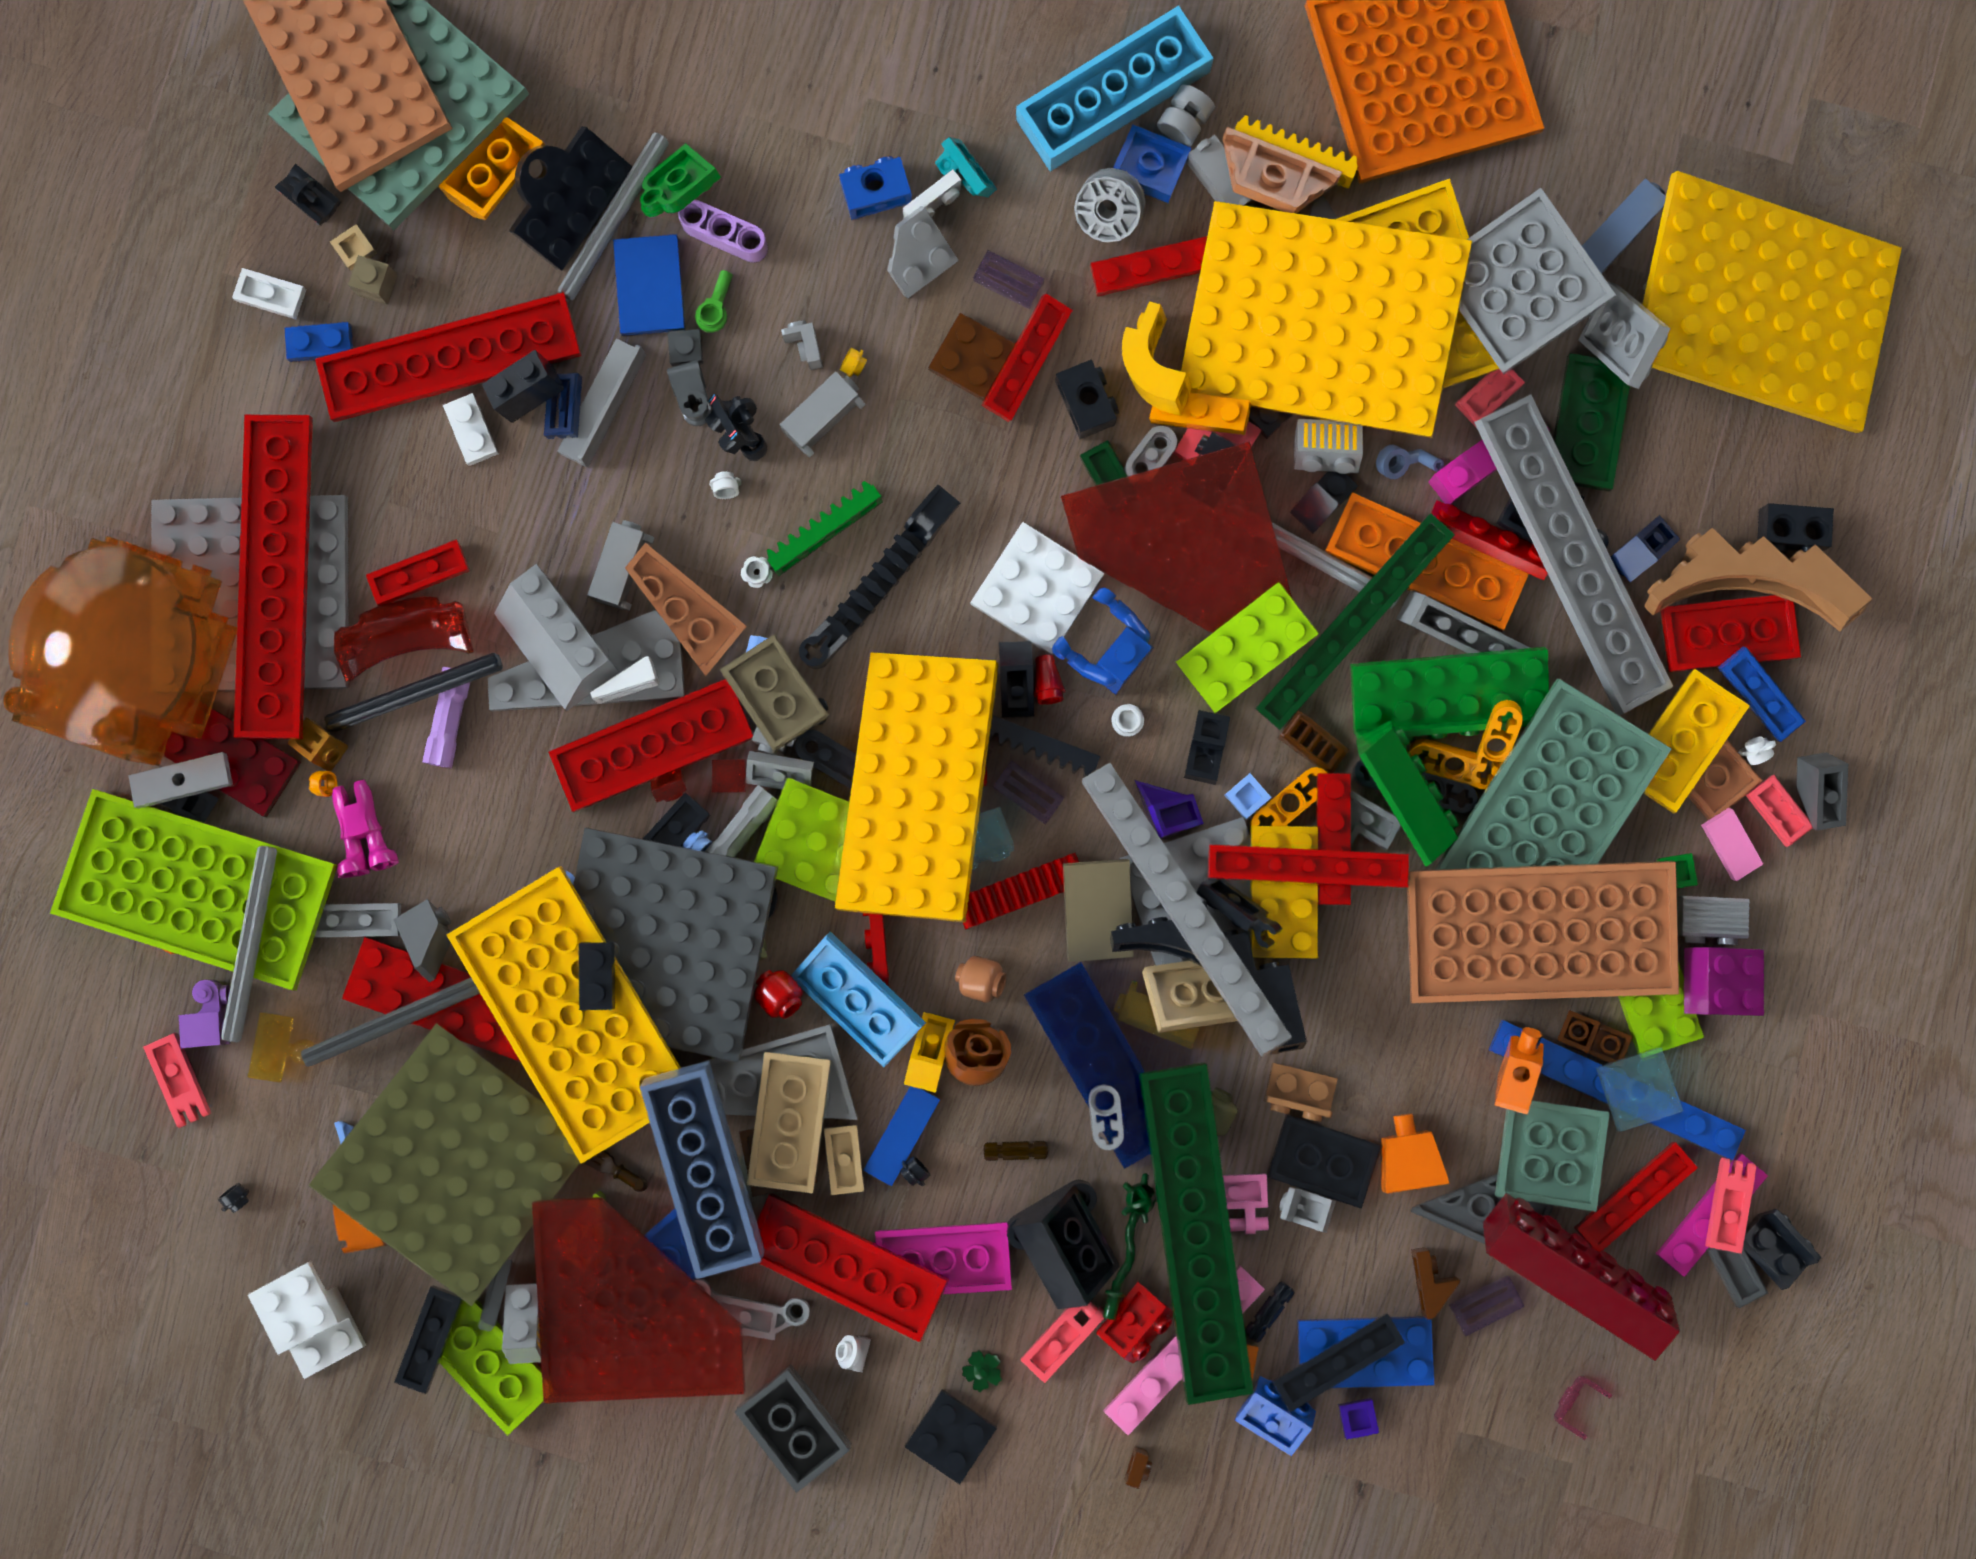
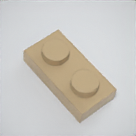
M858 1125L824 1128L831 1195L865 1191Z

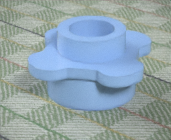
M701 830L698 833L693 832L685 840L682 847L705 852L712 841L707 838L708 834Z

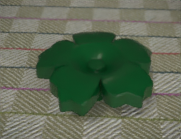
M980 1350L972 1352L971 1357L968 1359L971 1365L962 1367V1376L968 1382L974 1380L973 1390L979 1392L983 1389H988L989 1382L997 1386L1002 1380L1000 1376L1001 1371L996 1368L1001 1362L997 1355L987 1353L984 1358Z

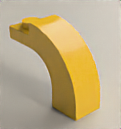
M1149 302L1145 313L1142 312L1138 318L1137 329L1125 328L1122 340L1124 365L1135 389L1145 401L1162 411L1181 416L1192 386L1187 373L1163 367L1154 360L1155 348L1167 319L1161 304Z

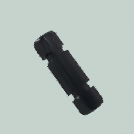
M1284 1282L1278 1283L1273 1290L1275 1294L1267 1298L1254 1316L1256 1320L1254 1322L1251 1321L1245 1329V1334L1257 1343L1265 1336V1329L1267 1327L1270 1329L1285 1308L1283 1306L1284 1303H1288L1294 1296L1295 1291Z

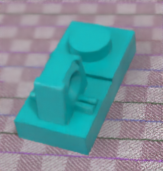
M948 137L941 143L945 150L936 160L935 164L944 176L951 170H954L956 174L960 172L964 177L963 185L974 196L989 197L997 190L961 139Z

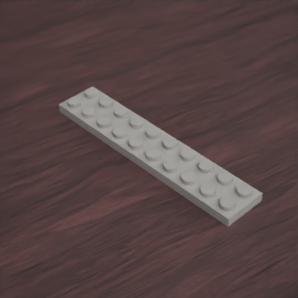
M1532 395L1526 396L1475 421L1478 432L1617 715L1624 714L1672 688L1673 684Z

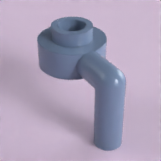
M1392 444L1384 447L1379 452L1376 459V468L1380 474L1387 478L1398 479L1406 473L1410 464L1419 462L1438 472L1444 467V462L1423 449L1407 452L1405 449Z

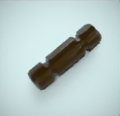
M1029 1141L1002 1142V1145H997V1142L985 1143L983 1146L984 1159L986 1161H998V1158H1003V1160H1029V1157H1034V1159H1046L1048 1157V1144L1046 1141H1033V1144H1029Z

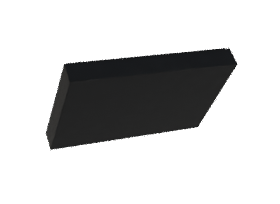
M1286 1114L1267 1172V1178L1362 1209L1381 1145Z

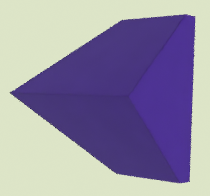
M1135 780L1148 820L1160 839L1204 824L1193 793L1186 795Z

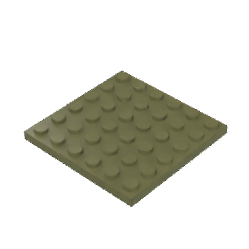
M436 1023L308 1186L472 1306L580 1162L546 1104Z

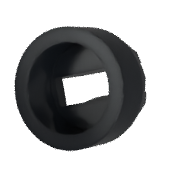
M756 432L755 434L760 440L756 445L757 450L752 451L747 445L740 449L744 457L750 461H758L767 452V444L763 436Z

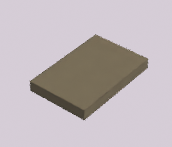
M775 634L720 669L774 752L829 717Z
M1128 859L1063 863L1068 962L1134 957L1133 950L1112 952L1110 943L1111 931H1115L1119 925L1132 923L1130 861Z

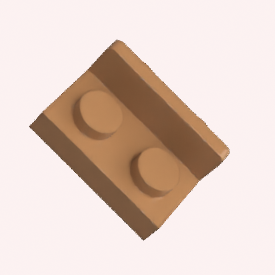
M1272 1063L1263 1101L1271 1103L1270 1110L1290 1114V1109L1292 1108L1303 1111L1302 1118L1322 1122L1323 1116L1329 1118L1332 1116V1111L1330 1110L1338 1079Z

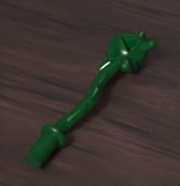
M1147 1173L1142 1175L1140 1183L1130 1185L1128 1182H1125L1123 1184L1124 1189L1127 1191V1206L1121 1213L1123 1216L1131 1213L1125 1229L1126 1259L1112 1282L1111 1290H1105L1108 1296L1103 1318L1116 1320L1120 1298L1124 1297V1293L1120 1292L1121 1286L1135 1261V1227L1140 1216L1143 1223L1149 1222L1148 1213L1153 1209L1155 1202H1157V1195L1153 1188L1148 1185L1149 1175Z

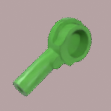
M721 270L712 297L705 299V302L696 310V323L705 332H717L727 323V313L723 306V301L733 276L728 271Z

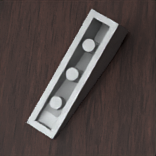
M1410 590L1396 618L1467 654L1530 648L1413 590Z

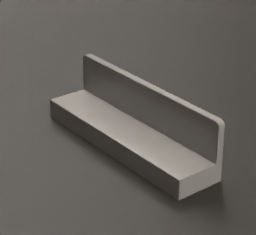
M616 338L580 406L578 437L566 436L557 450L559 454L587 468L589 467L646 357L642 346L636 344L633 347Z

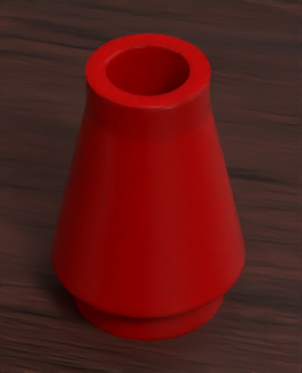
M1041 655L1036 657L1034 697L1038 699V704L1051 705L1063 701V694L1066 690L1055 664L1054 656Z

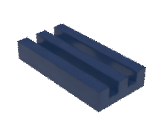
M579 373L558 374L565 388L561 391L558 403V428H555L557 394L546 401L544 436L547 439H554L556 436L560 439L566 438V436L577 438L582 376Z

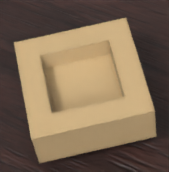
M357 224L330 241L350 271L353 270L358 255L370 259L377 254Z

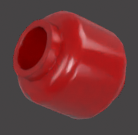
M768 970L757 979L756 984L758 986L755 989L754 998L768 1016L786 1019L799 1010L802 1005L803 991L787 971L778 970L772 972Z

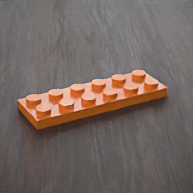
M1352 492L1325 552L1375 575L1421 523ZM1451 539L1410 584L1407 590L1423 594L1502 632L1508 623L1529 574Z

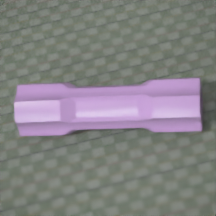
M443 667V668H442V671L448 670V669H450V668H449V667ZM470 682L438 694L431 733L426 742L423 763L452 769L457 746L456 737Z

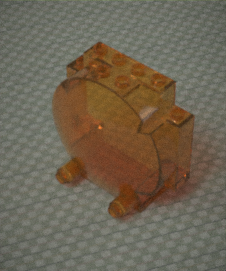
M108 536L105 537L104 542L91 538L88 549L67 556L60 568L50 565L24 594L10 629L9 666L10 670L14 671L12 677L21 680L20 687L10 688L3 696L6 710L13 713L11 721L127 761L156 766L161 764L171 731L201 739L237 635V627L227 624L229 617L212 612L222 581L211 577L212 570L194 564L192 569L188 570L182 568L183 561Z

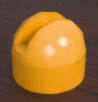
M320 770L312 773L309 777L310 786L308 787L312 794L322 797L332 796L333 788L337 787V778L333 772ZM322 780H324V786H321Z

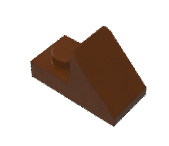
M1424 1247L1411 1249L1421 1314L1426 1319H1434L1457 1288L1461 1279L1457 1277L1434 1279V1275H1438V1264L1435 1255H1430V1250Z

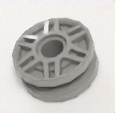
M1116 168L1101 169L1089 176L1076 196L1074 206L1076 220L1082 230L1095 240L1106 243L1120 241L1131 235L1143 216L1146 204L1144 190L1138 180L1127 171ZM1110 200L1114 202L1117 210H1108L1104 206L1103 201Z

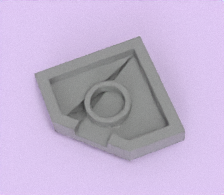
M919 207L895 226L892 258H889L887 271L902 294L909 298L959 260L924 207Z

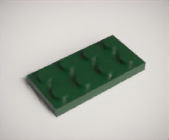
M1569 353L1566 359L1553 440L1576 486L1610 492L1614 486L1630 386L1621 380L1599 358Z

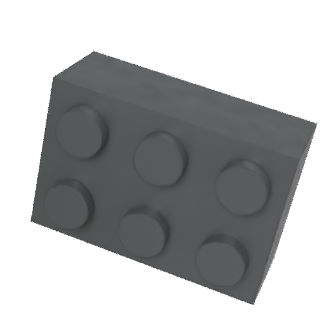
M791 1364L742 1402L735 1410L736 1415L796 1493L849 1452L852 1445Z

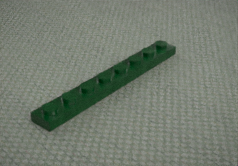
M1430 513L1255 709L1280 730L1455 534Z

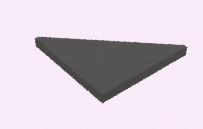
M1498 1173L1412 1207L1411 1212L1485 1244L1483 1221L1503 1198L1495 1196ZM1527 1201L1533 1207V1210L1543 1217L1545 1215L1550 1216L1554 1205Z

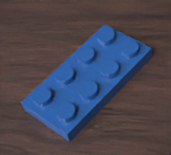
M1423 1316L1390 1317L1405 1344L1332 1388L1434 1385L1432 1319H1426ZM1377 1318L1297 1320L1299 1365Z

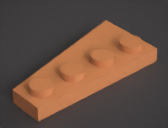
M647 543L640 548L626 565V571L706 676L747 626Z

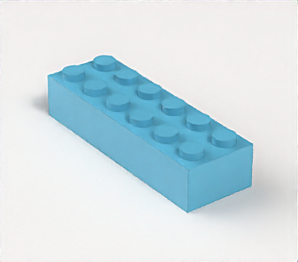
M1177 6L1017 105L1016 121L1051 172L1176 94L1181 85H1190L1210 73L1213 56L1181 8Z

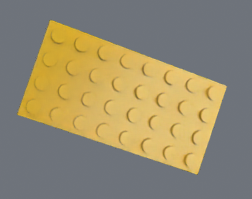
M870 653L835 909L935 920L966 921L999 668L997 661Z
M562 866L555 868L447 934L452 946L581 1164L650 1123L640 1085L647 1077L680 1069L681 1067L616 957L615 1009L579 1010L578 943L606 942Z

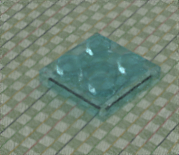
M1662 1047L1596 1067L1617 1131L1622 1132L1683 1112Z

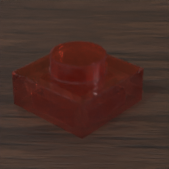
M745 759L712 760L713 793H746Z
M681 769L650 781L651 792L656 803L662 800L665 802L674 801L682 796V792L687 791L686 780Z

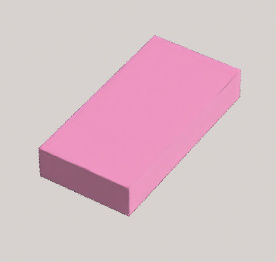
M1727 808L1701 825L1731 880L1738 881L1763 865L1733 809Z

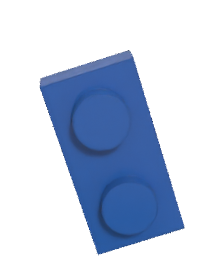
M349 322L285 327L286 359L289 362L315 360L316 358L353 349L352 325Z

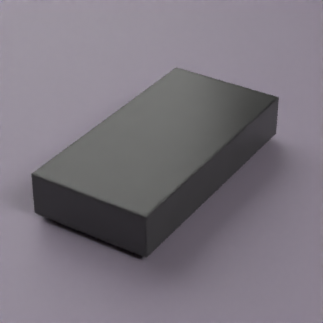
M1710 1247L1706 1250L1737 1308H1741L1768 1294L1765 1285L1744 1248L1742 1254Z
M507 1259L490 1281L478 1324L481 1330L490 1332L496 1324L512 1260Z

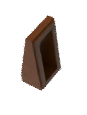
M1300 710L1294 714L1278 736L1279 740L1316 767L1324 769L1327 773H1333L1349 751L1347 747ZM1302 724L1306 728L1296 740L1292 735ZM1310 732H1313L1316 735L1307 748L1304 747L1302 743ZM1322 739L1326 744L1316 756L1312 751ZM1331 747H1333L1337 751L1328 764H1326L1322 760Z

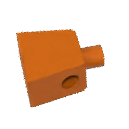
M1525 1027L1522 1029L1520 1037L1515 1035L1510 1037L1498 1073L1495 1106L1528 1114L1543 1064L1544 1045L1540 1043L1542 1037L1540 1031Z
M1413 1113L1393 1116L1396 1135L1381 1138L1382 1191L1394 1193L1449 1184V1179L1432 1132L1427 1130L1416 1132Z

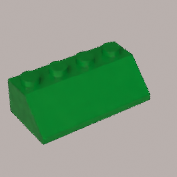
M1390 720L1356 739L1358 753L1424 865L1428 866L1458 839L1455 828L1460 825L1451 809L1444 811L1439 803L1443 796L1435 782L1433 781L1428 784L1422 773L1427 770L1419 755L1411 756L1406 745L1410 744V741L1403 728L1400 726L1395 729Z

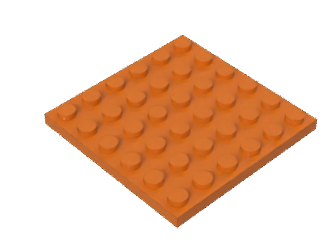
M1504 0L1306 1L1305 9L1351 158L1353 155L1357 156L1358 168L1356 175L1359 184L1542 133L1544 130L1541 115Z

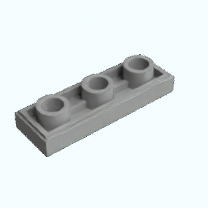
M224 752L128 775L133 804L136 808H143L233 785L228 756ZM185 777L184 783L180 785L181 778Z

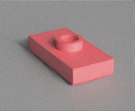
M1500 369L1490 372L1459 399L1455 406L1476 427L1475 421L1494 413L1525 382L1513 369L1504 375Z
M1775 775L1768 777L1746 795L1785 847L1792 845L1813 829L1808 817Z

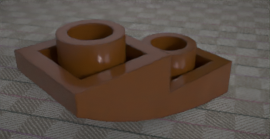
M1569 1010L1557 1041L1621 1068L1633 1036Z

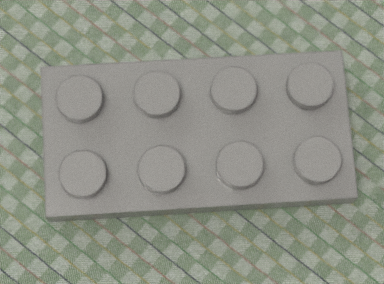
M1608 281L1616 297L1590 315L1578 340L1627 385L1639 389L1643 380L1649 376L1656 355L1666 344L1671 328L1622 287Z

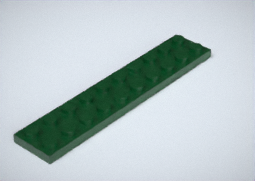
M1204 1062L1139 1073L1186 1403L1193 1405L1254 1394L1208 1066Z

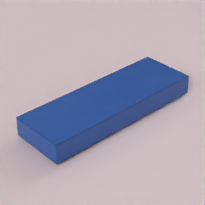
M1743 646L1718 667L1777 741L1782 742L1806 722L1747 647Z
M910 1086L863 1171L892 1187L903 1167L902 1161L906 1162L940 1099L923 1089Z

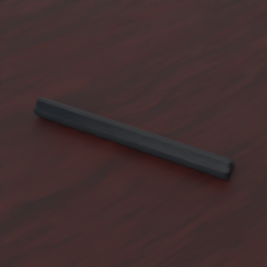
M491 653L327 714L324 717L326 728L328 731L337 732L496 673L503 668L501 658L498 654Z

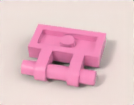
M1267 1174L1223 1175L1227 1208L1244 1209V1218H1229L1231 1232L1245 1231L1246 1235L1256 1234V1231L1269 1230L1268 1217H1255V1208H1268Z

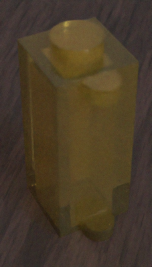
M1132 980L1126 995L1120 993L1113 1009L1114 1012L1118 1013L1116 1020L1192 1049L1200 1027L1158 1033L1149 996L1136 992L1138 982Z

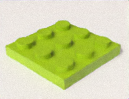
M787 778L754 862L778 866L777 880L836 902L850 802Z

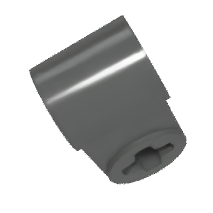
M698 360L668 368L667 374L686 422L692 426L706 424L705 418L710 414L711 406L705 390L706 384ZM698 403L699 411L692 412V405Z

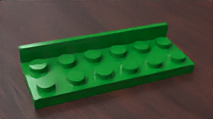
M1546 647L1350 664L1353 733L1357 739L1390 720L1395 729L1400 726L1403 728L1409 741L1415 740V736L1428 735V738L1441 739L1447 737V733L1458 732L1463 736L1478 735L1481 730H1485L1494 706L1504 700H1512L1521 707L1523 717L1521 727L1526 728L1549 692L1548 649ZM1507 711V714L1502 716V730L1506 731L1508 719L1513 718L1512 712Z

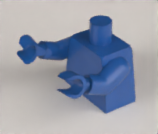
M1100 588L1092 598L1107 605L1110 608V612L1127 627L1096 665L1090 663L1080 653L1074 652L1063 636L1059 637L1053 644L1052 652L1062 660L1066 658L1068 660L1067 663L1081 676L1105 686L1116 695L1152 652L1154 647L1148 643L1150 632L1137 615L1121 600L1117 601L1115 599L1116 595L1109 589Z

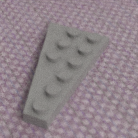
M656 610L592 635L619 671L617 674L642 658L649 656L653 661L660 683L658 686L601 704L677 699L685 696L682 644ZM529 661L488 677L490 711L563 707ZM589 694L575 706L599 703L595 702L591 694Z
M831 1024L742 1050L739 1062L721 1058L707 1060L711 1064L725 1115L756 1116L764 1052L831 1060L824 1119L858 1120Z

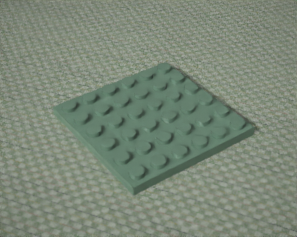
M387 0L453 129L348 188L393 231L529 95V92L521 83L425 0ZM288 93L268 115L325 167Z

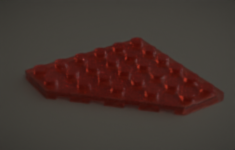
M1250 441L1061 495L1079 559L1106 572L1107 575L1138 590L1153 601L1169 610L1177 612L1209 632H1215L1278 582L1283 585L1293 598Z
M602 1197L535 1200L532 1202L543 1403L739 1395L745 1393L742 1324Z

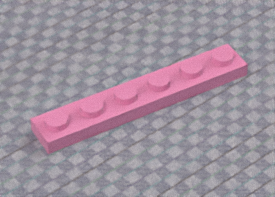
M1239 1265L1236 1268L1243 1314L1265 1289ZM1176 1333L1104 1409V1413L1127 1435L1141 1423L1182 1379Z

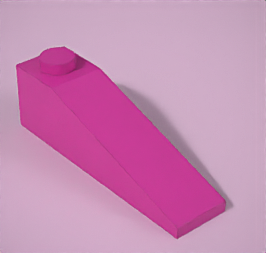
M1480 440L1435 473L1428 483L1445 504H1453L1496 472L1497 468L1483 440Z

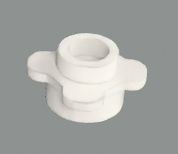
M1762 736L1748 740L1745 743V747L1738 752L1741 756H1746L1749 764H1760L1774 756L1772 748L1776 746V742L1768 741L1767 738Z

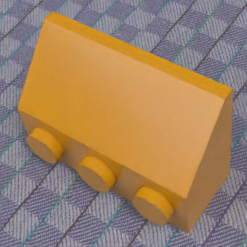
M506 117L438 187L452 203L469 215L486 220L515 184V171L521 157L528 150L536 146L545 145V143Z

